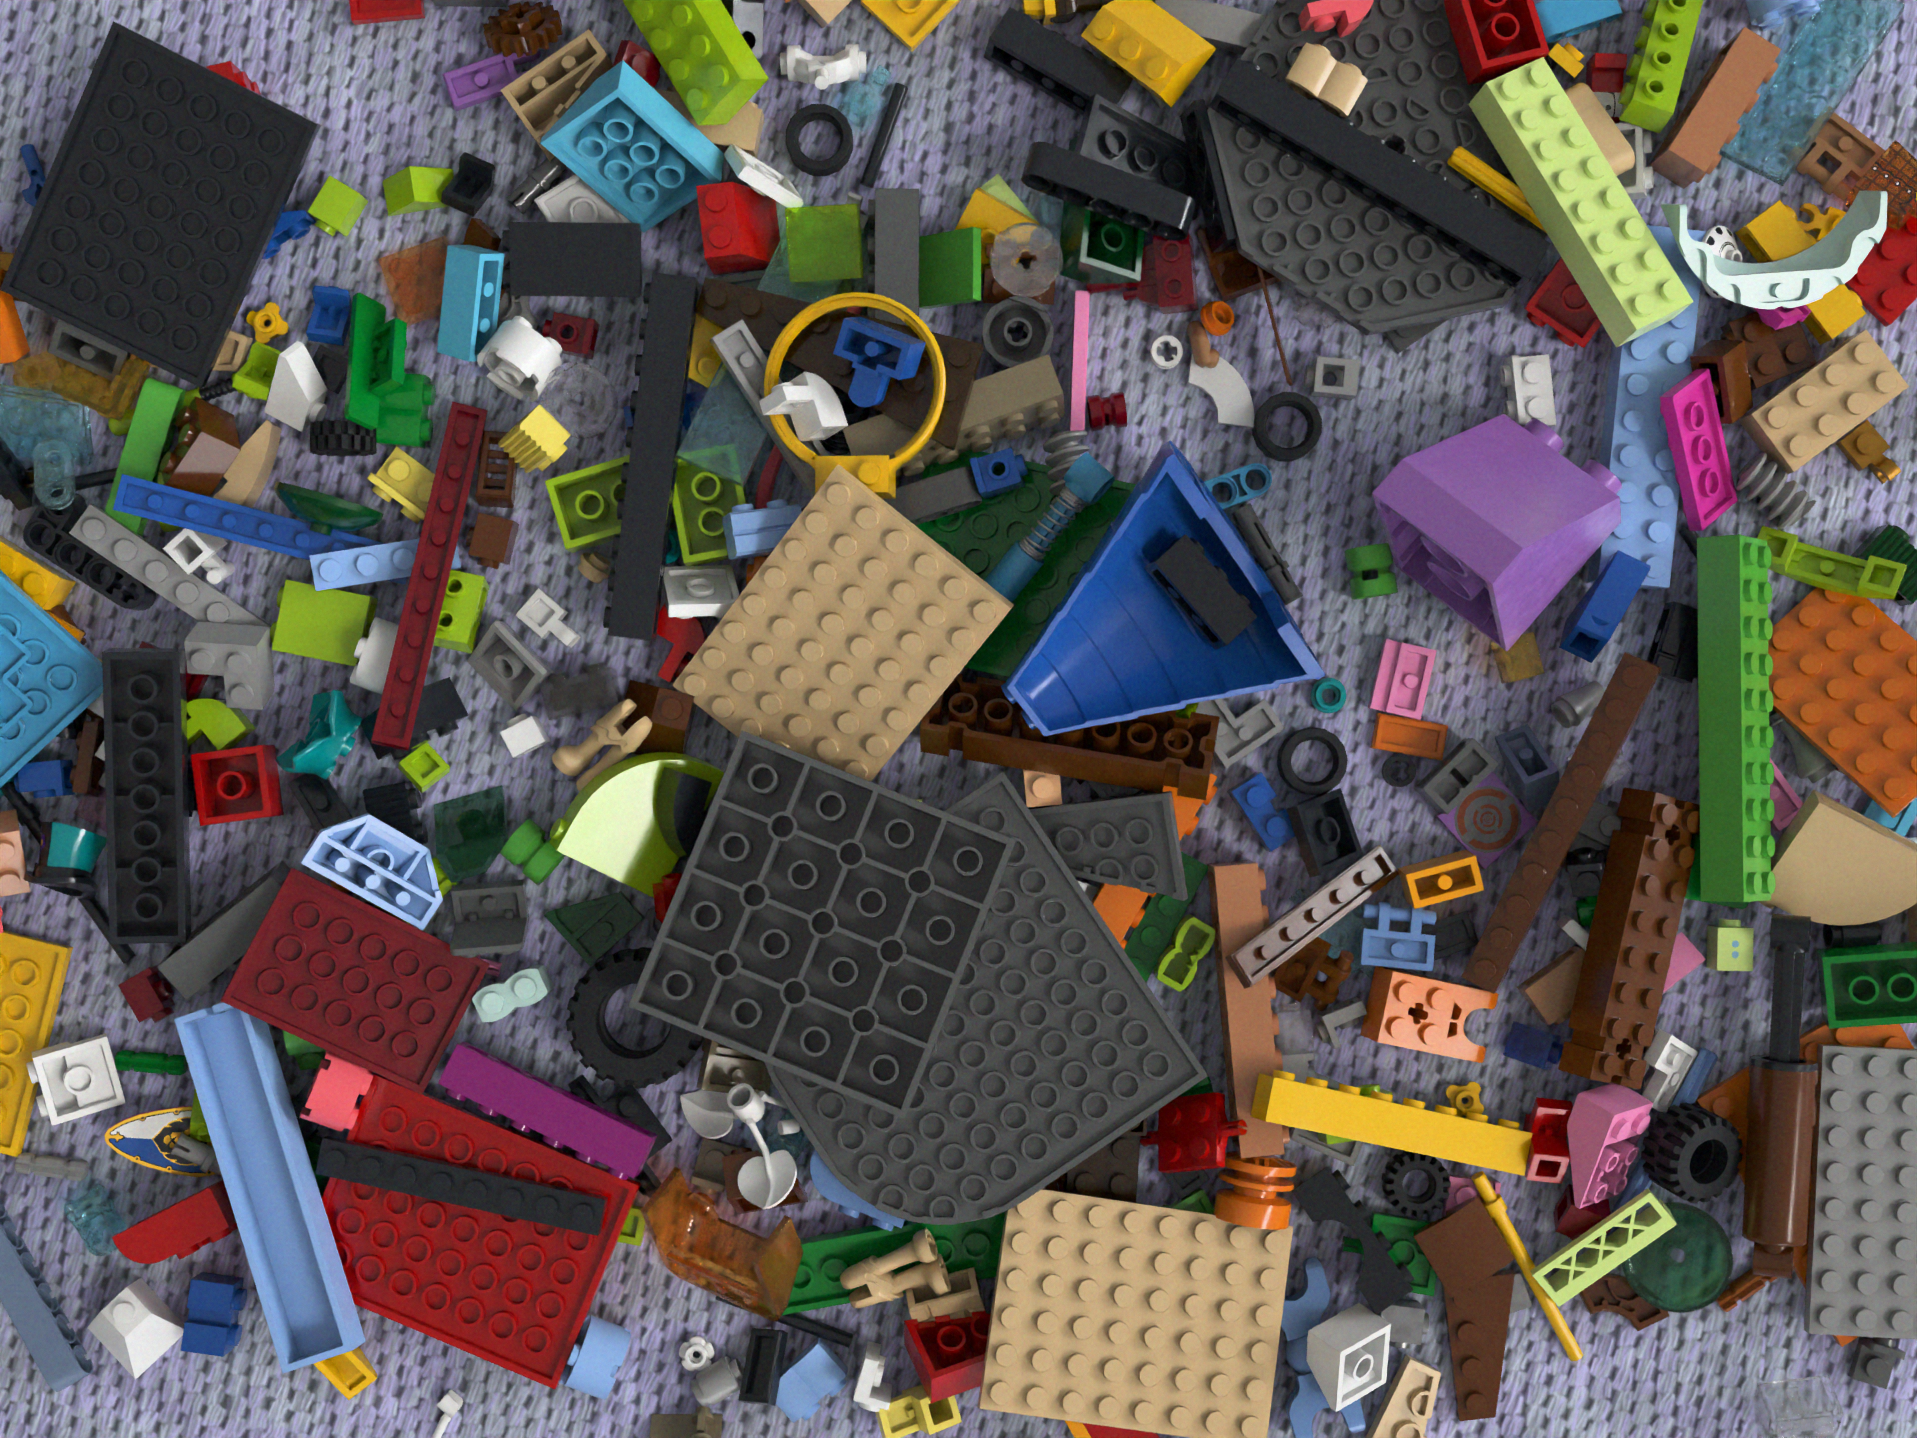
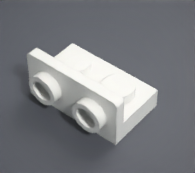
M1549 354L1519 357V355L1509 356L1504 360V365L1500 367V382L1502 387H1507L1508 401H1504L1503 405L1504 414L1522 427L1531 418L1540 420L1549 427L1555 426L1556 415Z
M867 1341L856 1380L853 1401L859 1402L861 1408L869 1411L879 1412L880 1408L888 1410L891 1401L892 1384L881 1381L886 1357L880 1355L881 1344Z

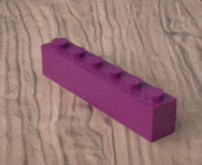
M466 1041L457 1043L438 1084L447 1088L445 1093L461 1101L469 1098L479 1103L477 1108L480 1111L497 1117L500 1113L512 1119L510 1125L527 1133L533 1129L544 1135L542 1138L544 1142L557 1148H562L563 1145H566L576 1150L575 1156L590 1164H595L596 1161L609 1166L607 1171L610 1174L623 1180H627L628 1177L634 1179L640 1174L658 1136Z

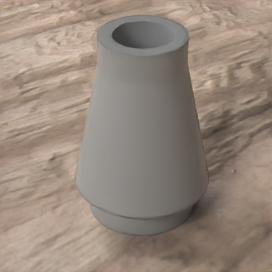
M1592 681L1588 685L1558 696L1555 699V703L1551 705L1552 714L1563 727H1577L1599 704L1605 690L1597 681Z

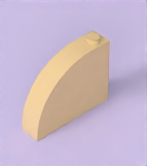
M1813 790L1775 844V853L1771 857V872L1775 875L1776 886L1771 894V900L1758 901L1768 908L1773 909L1776 906L1792 915L1811 916L1812 922L1827 925H1860L1889 918L1917 903V843Z

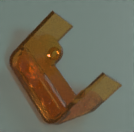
M674 1167L641 1210L665 1266L675 1276L770 1321H778L787 1308L803 1256L801 1240L798 1238L792 1219L785 1215L768 1239L719 1218L714 1208V1201L702 1192L696 1194L689 1191L681 1169Z

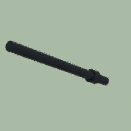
M13 781L7 783L0 790L12 807L16 809L18 822L21 826H27L40 845L42 823L39 819V816H41L40 812L33 803L27 802L22 793L17 792ZM95 897L88 900L78 899L109 942V916ZM110 944L123 964L136 956L128 944Z

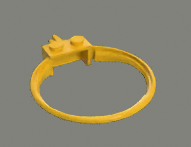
M850 292L829 296L799 312L785 326L776 339L766 364L764 398L772 393L771 389L774 386L778 385L784 356L793 340L808 324L824 314L838 309L868 307L887 312L899 318L918 335L920 340L926 342L925 348L932 364L934 378L933 397L928 414L911 440L894 452L895 458L890 459L889 455L819 456L808 449L797 438L789 427L784 414L769 415V418L783 443L797 457L815 470V493L834 468L840 465L880 498L895 499L896 470L911 460L924 447L934 432L940 418L946 391V371L941 350L935 337L920 317L903 304L891 298L865 292Z

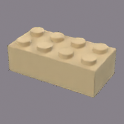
M1867 329L1850 336L1819 359L1816 364L1800 373L1738 419V421L1761 452L1764 451L1767 454L1766 459L1769 462L1774 461L1778 464L1776 472L1784 470L1787 474H1790L1821 453L1909 386Z

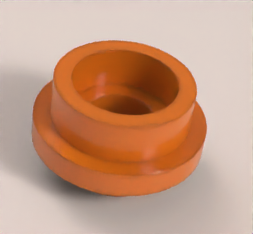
M1211 301L1201 309V322L1210 334L1223 336L1230 331L1234 323V313L1227 303Z

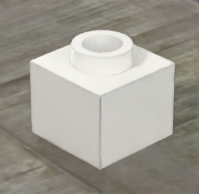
M526 713L507 721L508 728L500 732L513 758H520L551 742L538 716L527 717Z

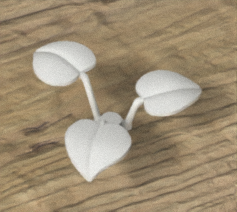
M745 1083L734 1086L729 1093L700 1089L680 1096L682 1109L688 1123L704 1138L717 1139L727 1135L732 1129L733 1119H740L751 1129L763 1157L757 1156L749 1159L739 1171L738 1187L747 1201L765 1210L776 1206L787 1197L794 1186L797 1176L795 1160L786 1150H778L770 1154L756 1126V1122L763 1117L765 1110L764 1102L789 1110L783 1100L771 1097L764 1091H760L757 1094L750 1085Z

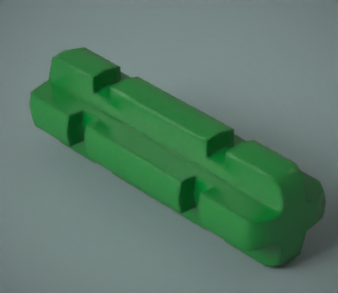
M121 1050L115 1056V1067L121 1071L134 1069L135 1072L156 1074L167 1072L168 1075L179 1076L187 1071L188 1063L185 1055L173 1054V1056L170 1055L168 1057V1054L139 1051V1053L135 1054V1051Z

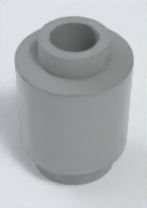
M725 1356L696 1374V1378L690 1382L696 1399L705 1407L708 1404L715 1405L741 1389L744 1368L738 1359L732 1360L729 1356Z

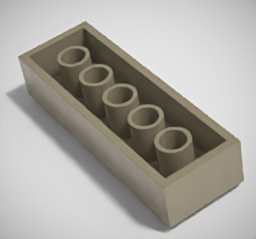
M1049 354L975 380L955 450L947 449L942 444L929 438L924 447L911 460L896 470V477L903 474L907 477L914 476L923 472L925 466L936 462L939 464L953 462L959 457L960 453L970 449L973 452H981L990 448L993 445L992 442L1000 439L1014 440L1025 435L1028 429L1039 425L1040 428H1047L1057 424L1060 418L1065 416L1064 393ZM884 414L842 429L852 456L889 455L890 459L895 458L894 452L903 447L917 433L914 429Z

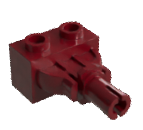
M1189 232L1187 238L1182 241H1173L1160 236H1153V244L1143 247L1141 280L1139 282L1086 283L1088 293L1092 295L1093 293L1121 291L1125 301L1138 299L1146 305L1159 307L1163 314L1199 311L1193 239Z

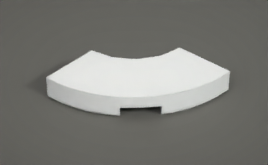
M1192 353L1187 384L1200 388L1211 398L1217 410V424L1253 429V402L1249 389L1241 375L1220 356L1216 367L1208 368L1205 366L1201 368L1195 363Z

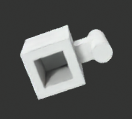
M184 528L163 548L188 575L203 567L208 572L207 580L211 584H218L235 571V566L232 562H223L217 555L228 544L221 537Z

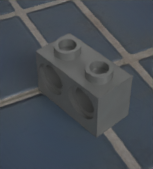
M1466 738L1414 789L1439 814L1448 815L1499 764L1474 738Z

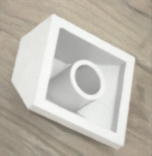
M140 1278L127 1286L103 1308L87 1328L136 1380L183 1336L184 1323Z

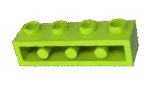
M1647 0L1641 18L1646 20L1645 25L1640 27L1633 44L1634 47L1638 48L1637 54H1633L1626 70V75L1630 76L1629 83H1625L1618 99V103L1623 105L1619 120L1659 134L1675 111L1703 0Z

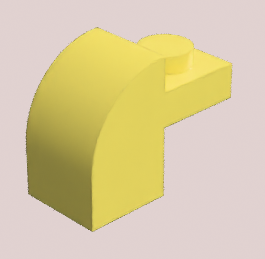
M923 1385L902 1390V1395L891 1398L888 1410L880 1408L879 1412H875L882 1438H901L919 1430L931 1435L962 1422L955 1395L931 1403Z

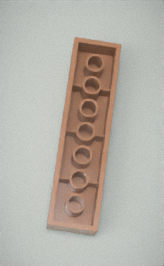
M1251 860L1207 864L1212 927L1216 932L1214 949L1230 1121L1243 1119L1247 1124V1127L1243 1128L1247 1130L1245 1135L1232 1136L1233 1148L1240 1158L1285 1154L1284 1144L1290 1142L1288 1126L1250 1117L1259 1073L1272 1076L1274 1069L1283 1071L1281 1050L1276 1049L1274 1044V1035H1279V1020L1277 1013H1273L1270 1001V999H1276L1274 977H1270L1267 974L1252 987L1244 989L1225 959L1226 956L1269 925L1268 907L1261 903L1260 891L1266 890L1264 869H1259L1258 863Z

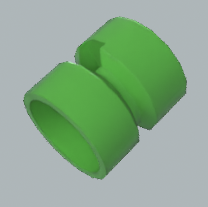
M1388 543L1344 550L1347 570L1353 572V577L1349 580L1352 600L1398 593L1396 575L1389 570V566L1393 563V556ZM1378 570L1377 579L1366 580L1365 571Z
M529 818L511 835L499 853L513 865L522 864V873L538 886L554 871L566 855L556 851L549 843L551 839H544L545 831Z

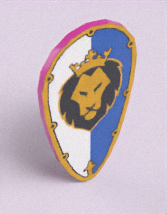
M192 1106L172 1107L139 1113L119 1121L105 1132V1142L107 1145L132 1162L176 1175L205 1177L216 1174L210 1170L205 1173L199 1170L201 1166L171 1154L181 1133L190 1137ZM200 1141L208 1146H212V1142Z

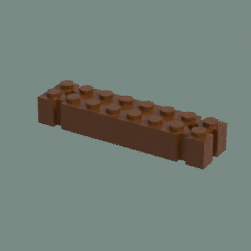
M958 674L922 718L920 724L921 752L949 757L950 750L963 751V759L1154 792H1163L1164 786L1178 788L1177 796L1206 800L1220 716L1191 712L1190 719L1176 717V710L1138 716L1137 719L1043 736L1038 728L1032 730L1021 714L1023 709L1019 703L1012 704L1007 699L1001 688V685L1006 681L977 677L974 684L963 682V674Z
M1623 787L1617 812L1618 816L1623 817L1620 830L1613 829L1568 1027L1573 1028L1574 1032L1571 1042L1564 1041L1558 1070L1591 1080L1611 1082L1621 1086L1641 1089L1647 1061L1642 1060L1641 1057L1644 1046L1651 1047L1654 1036V1029L1696 849L1690 847L1692 835H1699L1700 805L1676 800L1674 797L1657 792Z

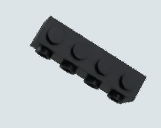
M1009 7L989 37L984 54L985 59L1081 115H1084L1088 98L1095 93L1120 107L1133 81V78L1126 75L1120 68L1107 64L1095 57L1091 51L1078 47L1066 40L1060 33L1047 29L1035 22L1029 15L1018 12Z

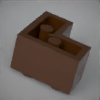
M195 396L188 407L183 406L177 415L175 424L178 427L179 433L178 445L173 452L168 451L160 464V471H162L164 485L210 497L241 451L234 415Z

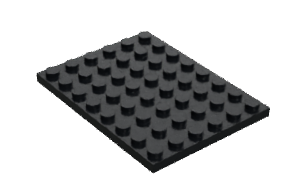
M113 21L0 290L200 388L205 387L321 125Z

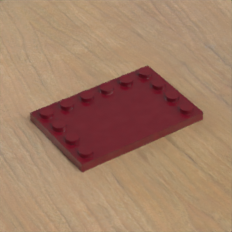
M291 867L220 1001L417 1093L423 1094L490 963L478 957L464 958L453 956L450 953L449 943Z

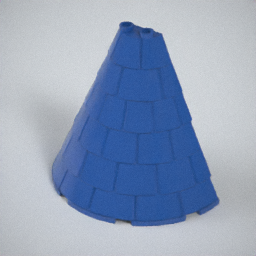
M1170 440L1160 447L1142 480L1138 481L1114 522L1110 523L1089 560L1083 564L1061 603L1056 605L1036 641L1031 643L1007 681L1001 685V688L1012 704L1018 702L1022 707L1023 711H1021V714L1032 730L1038 728L1043 736H1049L1091 726L1137 719L1138 716L1183 709L1187 704L1277 689L1281 684L1311 679L1319 680L1325 676V673L1312 649L1306 646L1307 643L1300 633L1299 627L1267 575L1258 563L1255 564V559L1247 548L1245 541L1204 481L1198 477L1190 462ZM1185 534L1189 538H1194L1202 545L1205 550V557L1213 566L1220 567L1229 578L1228 583L1237 593H1241L1248 598L1253 606L1251 610L1257 615V618L1228 645L1216 650L1144 569L1174 540Z

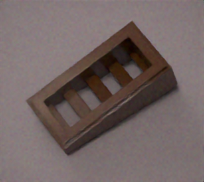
M483 430L475 493L479 506L514 508L517 463L514 462V458L509 457L508 452L490 450V444H498L508 432ZM489 459L508 460V465L489 464ZM488 473L506 474V479L488 478ZM487 488L505 489V490H504V491H503V490H489V489H487Z

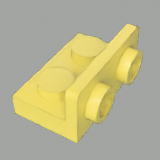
M396 446L376 475L370 473L367 479L375 484L372 491L382 499L390 502L394 498L402 504L403 508L400 512L417 524L421 519H425L435 474Z

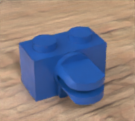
M861 316L844 318L833 354L853 361L852 367L855 370L848 391V396L852 402L860 407L879 405L884 401L891 377L898 380L915 377L926 342Z

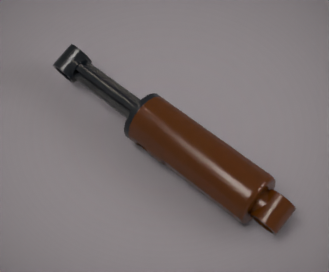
M1772 914L1770 950H1774L1769 1055H1752L1749 1058L1750 1083L1746 1114L1748 1130L1742 1236L1754 1242V1275L1792 1279L1794 1247L1803 1246L1807 1242L1812 1135L1816 1120L1817 1099H1815V1090L1818 1082V1062L1799 1058L1805 953H1809L1811 916Z

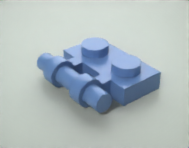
M1380 901L1377 902V905L1363 904L1362 918L1376 919V930L1361 929L1359 965L1433 972L1436 935L1421 934L1422 924L1435 925L1436 911L1424 910L1422 907L1414 909L1412 905L1409 908L1390 906L1389 902ZM1389 922H1408V933L1389 931Z

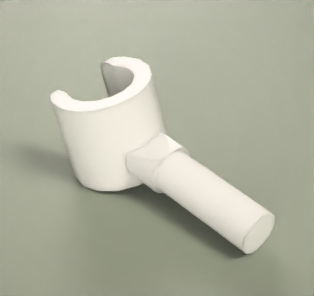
M452 1389L436 1405L444 1414L440 1418L431 1438L442 1437L448 1422H450L451 1418L463 1404V1399Z

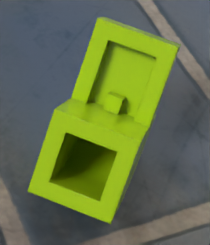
M201 698L187 703V713L191 716L190 719L187 717V747L205 734L218 751L232 749L256 729L240 708H227L225 700Z

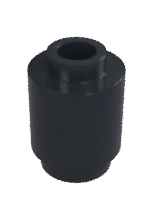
M1879 922L1844 926L1824 924L1823 939L1827 948L1877 945L1882 940V929Z

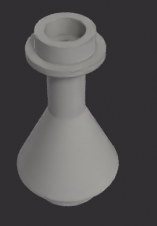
M1776 712L1769 716L1771 722L1769 726L1774 727L1778 725L1792 743L1798 777L1800 779L1808 777L1812 783H1815L1837 768L1787 723L1783 717Z

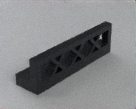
M1201 99L1194 100L1180 115L1211 250L1212 253L1237 249L1235 242L1237 235L1207 114L1208 108H1206L1205 100Z

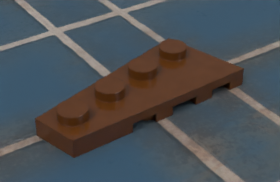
M1512 1269L1497 1271L1490 1277L1450 1298L1442 1284L1453 1385L1459 1421L1496 1417L1515 1277Z

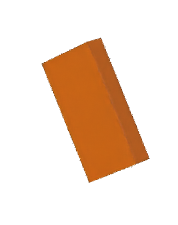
M1377 713L1371 748L1442 760L1448 725Z

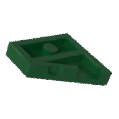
M622 891L551 910L544 915L589 966H592L645 918Z

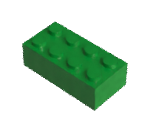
M1917 942L1816 949L1823 1020L1829 1029L1917 1023Z

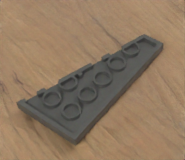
M1172 791L1028 808L1075 877L1115 886L1140 889L1142 892L1172 896L1173 899L1182 901L1188 899Z

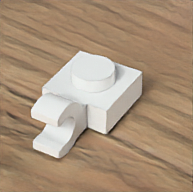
M540 588L536 590L516 614L520 620L543 639H546L552 632L566 646L572 648L581 638L561 621L568 612Z

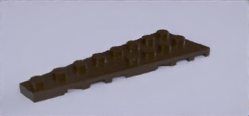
M705 277L695 312L698 316L724 330L743 320L760 348L765 352H771L776 339L785 326L799 312L813 303ZM838 309L826 313L808 324L793 340L783 360L795 368L798 367L805 372L820 376L831 387L848 395L855 370L852 367L853 361L833 354L844 318L861 316L914 338H920L909 326ZM931 332L940 347L944 360L946 391L940 418L930 439L942 444L947 449L955 450L984 348L980 343ZM925 347L915 377L902 380L891 377L884 401L879 405L871 406L887 417L914 429L915 432L923 424L933 397V370Z

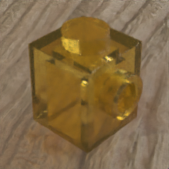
M48 351L12 363L16 373L13 375L14 385L17 391L25 398L39 401L77 388L69 362L48 353Z
M1534 632L1522 634L1507 652L1495 642H1491L1502 684L1545 673Z

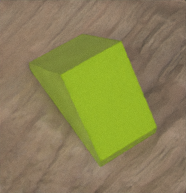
M408 166L383 180L388 216L448 207V205L441 203L443 190L454 177L453 169Z

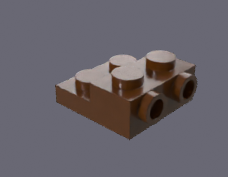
M1755 311L1720 327L1723 332L1720 340H1744L1751 391L1817 363L1799 321L1793 325L1775 330L1773 327L1763 323L1759 313Z

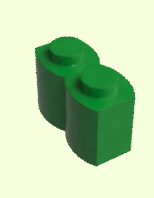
M405 373L402 386L380 397L378 427L376 428V442L378 444L425 449L426 441H431L433 422L428 419L429 405L433 406L435 403L436 388L434 384H431V379L428 376Z

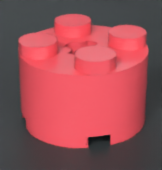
M326 1050L324 1058L329 1061L321 1060L306 1096L308 1098L305 1107H302L299 1118L340 1132L344 1128L352 1130L359 1113V1103L356 1100L359 1094L366 1096L373 1079V1072Z

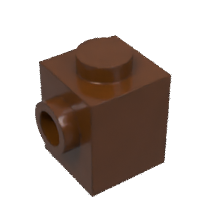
M478 512L475 527H470L466 538V547L470 548L468 554L477 557V564L498 569L500 563L510 565L519 524L512 520Z

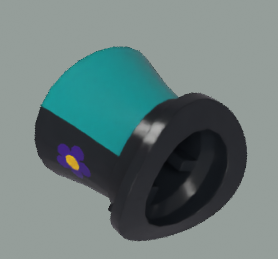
M42 822L39 862L35 863L33 872H25L23 879L74 898L92 899L96 896L97 884L92 880L91 873L107 844V838L67 824Z

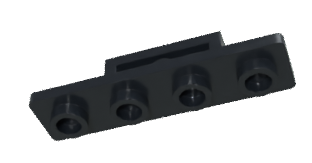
M580 1075L568 1084L571 1093L657 1134L656 1141L646 1161L672 1141L670 1135L633 1085H627L603 1102L584 1075ZM645 1161L640 1174L633 1180L641 1183L638 1191L642 1195H647L650 1199H653L665 1192L666 1189Z

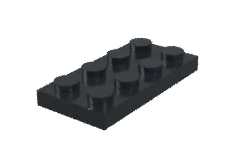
M1096 93L1089 97L1074 153L1190 196L1196 203L1191 222L1197 219L1200 200L1186 143Z

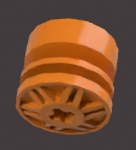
M1236 1151L1225 1152V1166L1231 1169L1220 1170L1218 1177L1234 1186L1233 1188H1223L1216 1191L1213 1211L1216 1218L1229 1223L1259 1229L1280 1230L1288 1228L1292 1204L1289 1200L1276 1194L1277 1192L1294 1190V1183L1283 1177H1293L1296 1175L1297 1166L1295 1163L1280 1159L1275 1155L1240 1158Z

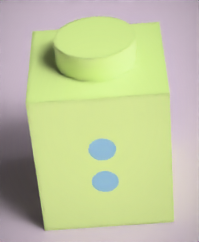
M1719 919V925H1707L1706 968L1717 971H1753L1754 928L1741 926L1740 919Z

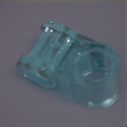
M96 1183L90 1188L89 1193L76 1201L69 1200L64 1204L68 1220L76 1228L91 1254L105 1256L118 1250L114 1241L111 1245L104 1241L103 1231L104 1229L108 1230L113 1237L128 1227L103 1185Z

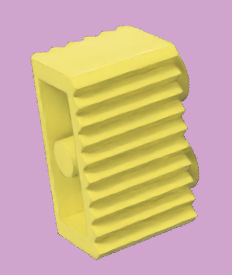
M539 404L516 423L498 442L499 447H504V452H508L509 457L514 458V462L519 463V467L525 469V473H530L536 467L543 471L551 463L559 459L568 449L564 442L571 434Z

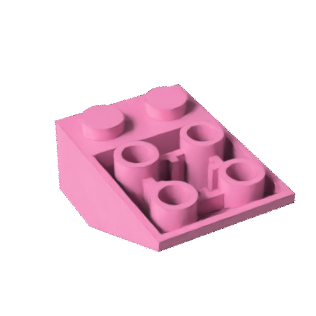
M1610 1083L1580 1092L1577 1095L1567 1123L1574 1203L1579 1209L1610 1197L1618 1196L1627 1184L1625 1176L1630 1164L1638 1155L1639 1148L1637 1144L1641 1134L1649 1126L1651 1120L1649 1113L1653 1102L1626 1086Z

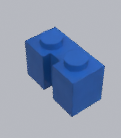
M1255 772L1227 791L1266 851L1272 852L1295 837L1287 810L1281 807L1275 810L1270 801L1277 797L1262 772Z
M201 1272L191 1279L187 1303L189 1314L188 1320L184 1323L181 1351L224 1357L234 1346H238L242 1335V1325L237 1324L239 1311L244 1309L247 1300V1289H242L244 1278Z

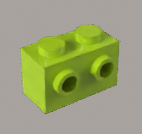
M455 570L450 571L433 646L472 654L489 591V585L484 576Z

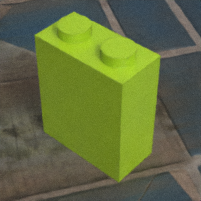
M286 580L285 586L279 589L277 595V607L280 610L278 620L273 622L270 629V640L273 642L271 650L356 666L360 659L354 657L355 649L362 637L367 639L369 637V630L375 618L378 598L336 589L316 591L315 585Z

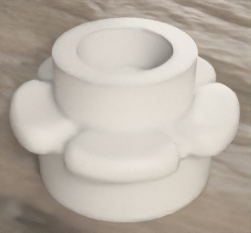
M700 1336L691 1337L688 1342H684L679 1349V1356L682 1358L681 1363L683 1367L689 1371H701L710 1366L712 1363L711 1358L714 1357L712 1344ZM695 1351L700 1353L698 1358L693 1356Z

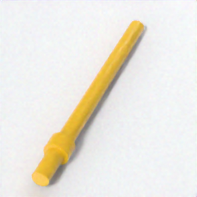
M1483 1171L1475 1173L1471 1179L1483 1199V1205L1491 1218L1494 1219L1503 1238L1514 1254L1516 1262L1570 1361L1581 1359L1583 1353L1556 1303L1531 1274V1270L1535 1268V1265L1506 1213L1507 1206L1502 1196L1495 1193Z

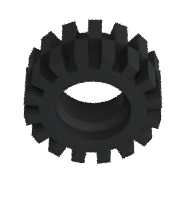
M350 420L311 422L310 453L339 457L374 455L377 453L376 428L369 430Z
M1403 1151L1401 1155H1394L1392 1157L1394 1160L1391 1163L1387 1162L1385 1166L1387 1169L1386 1173H1382V1180L1384 1181L1382 1188L1388 1201L1398 1211L1409 1217L1414 1215L1416 1218H1423V1214L1431 1216L1435 1214L1433 1211L1435 1208L1441 1209L1444 1206L1441 1202L1444 1198L1448 1200L1450 1194L1447 1192V1187L1451 1188V1182L1447 1179L1449 1175L1447 1170L1435 1157ZM1412 1170L1425 1172L1429 1179L1427 1190L1420 1196H1410L1403 1189V1179Z

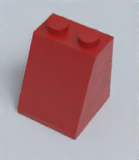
M733 181L696 186L704 256L713 275L784 267L776 200L767 195L762 196L750 187Z

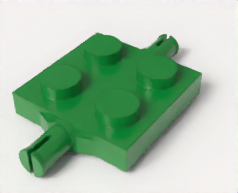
M1372 1211L1371 1229L1374 1233L1380 1230L1383 1232L1393 1247L1388 1253L1394 1262L1398 1264L1403 1261L1415 1278L1410 1283L1414 1289L1411 1293L1434 1296L1438 1276L1414 1238V1231L1434 1221ZM1343 1236L1341 1250L1343 1252L1362 1254L1364 1262V1249L1360 1239Z

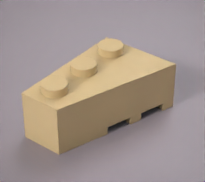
M588 29L501 89V92L549 161L554 158V155L540 144L541 138L597 78L612 68L613 64L607 53Z

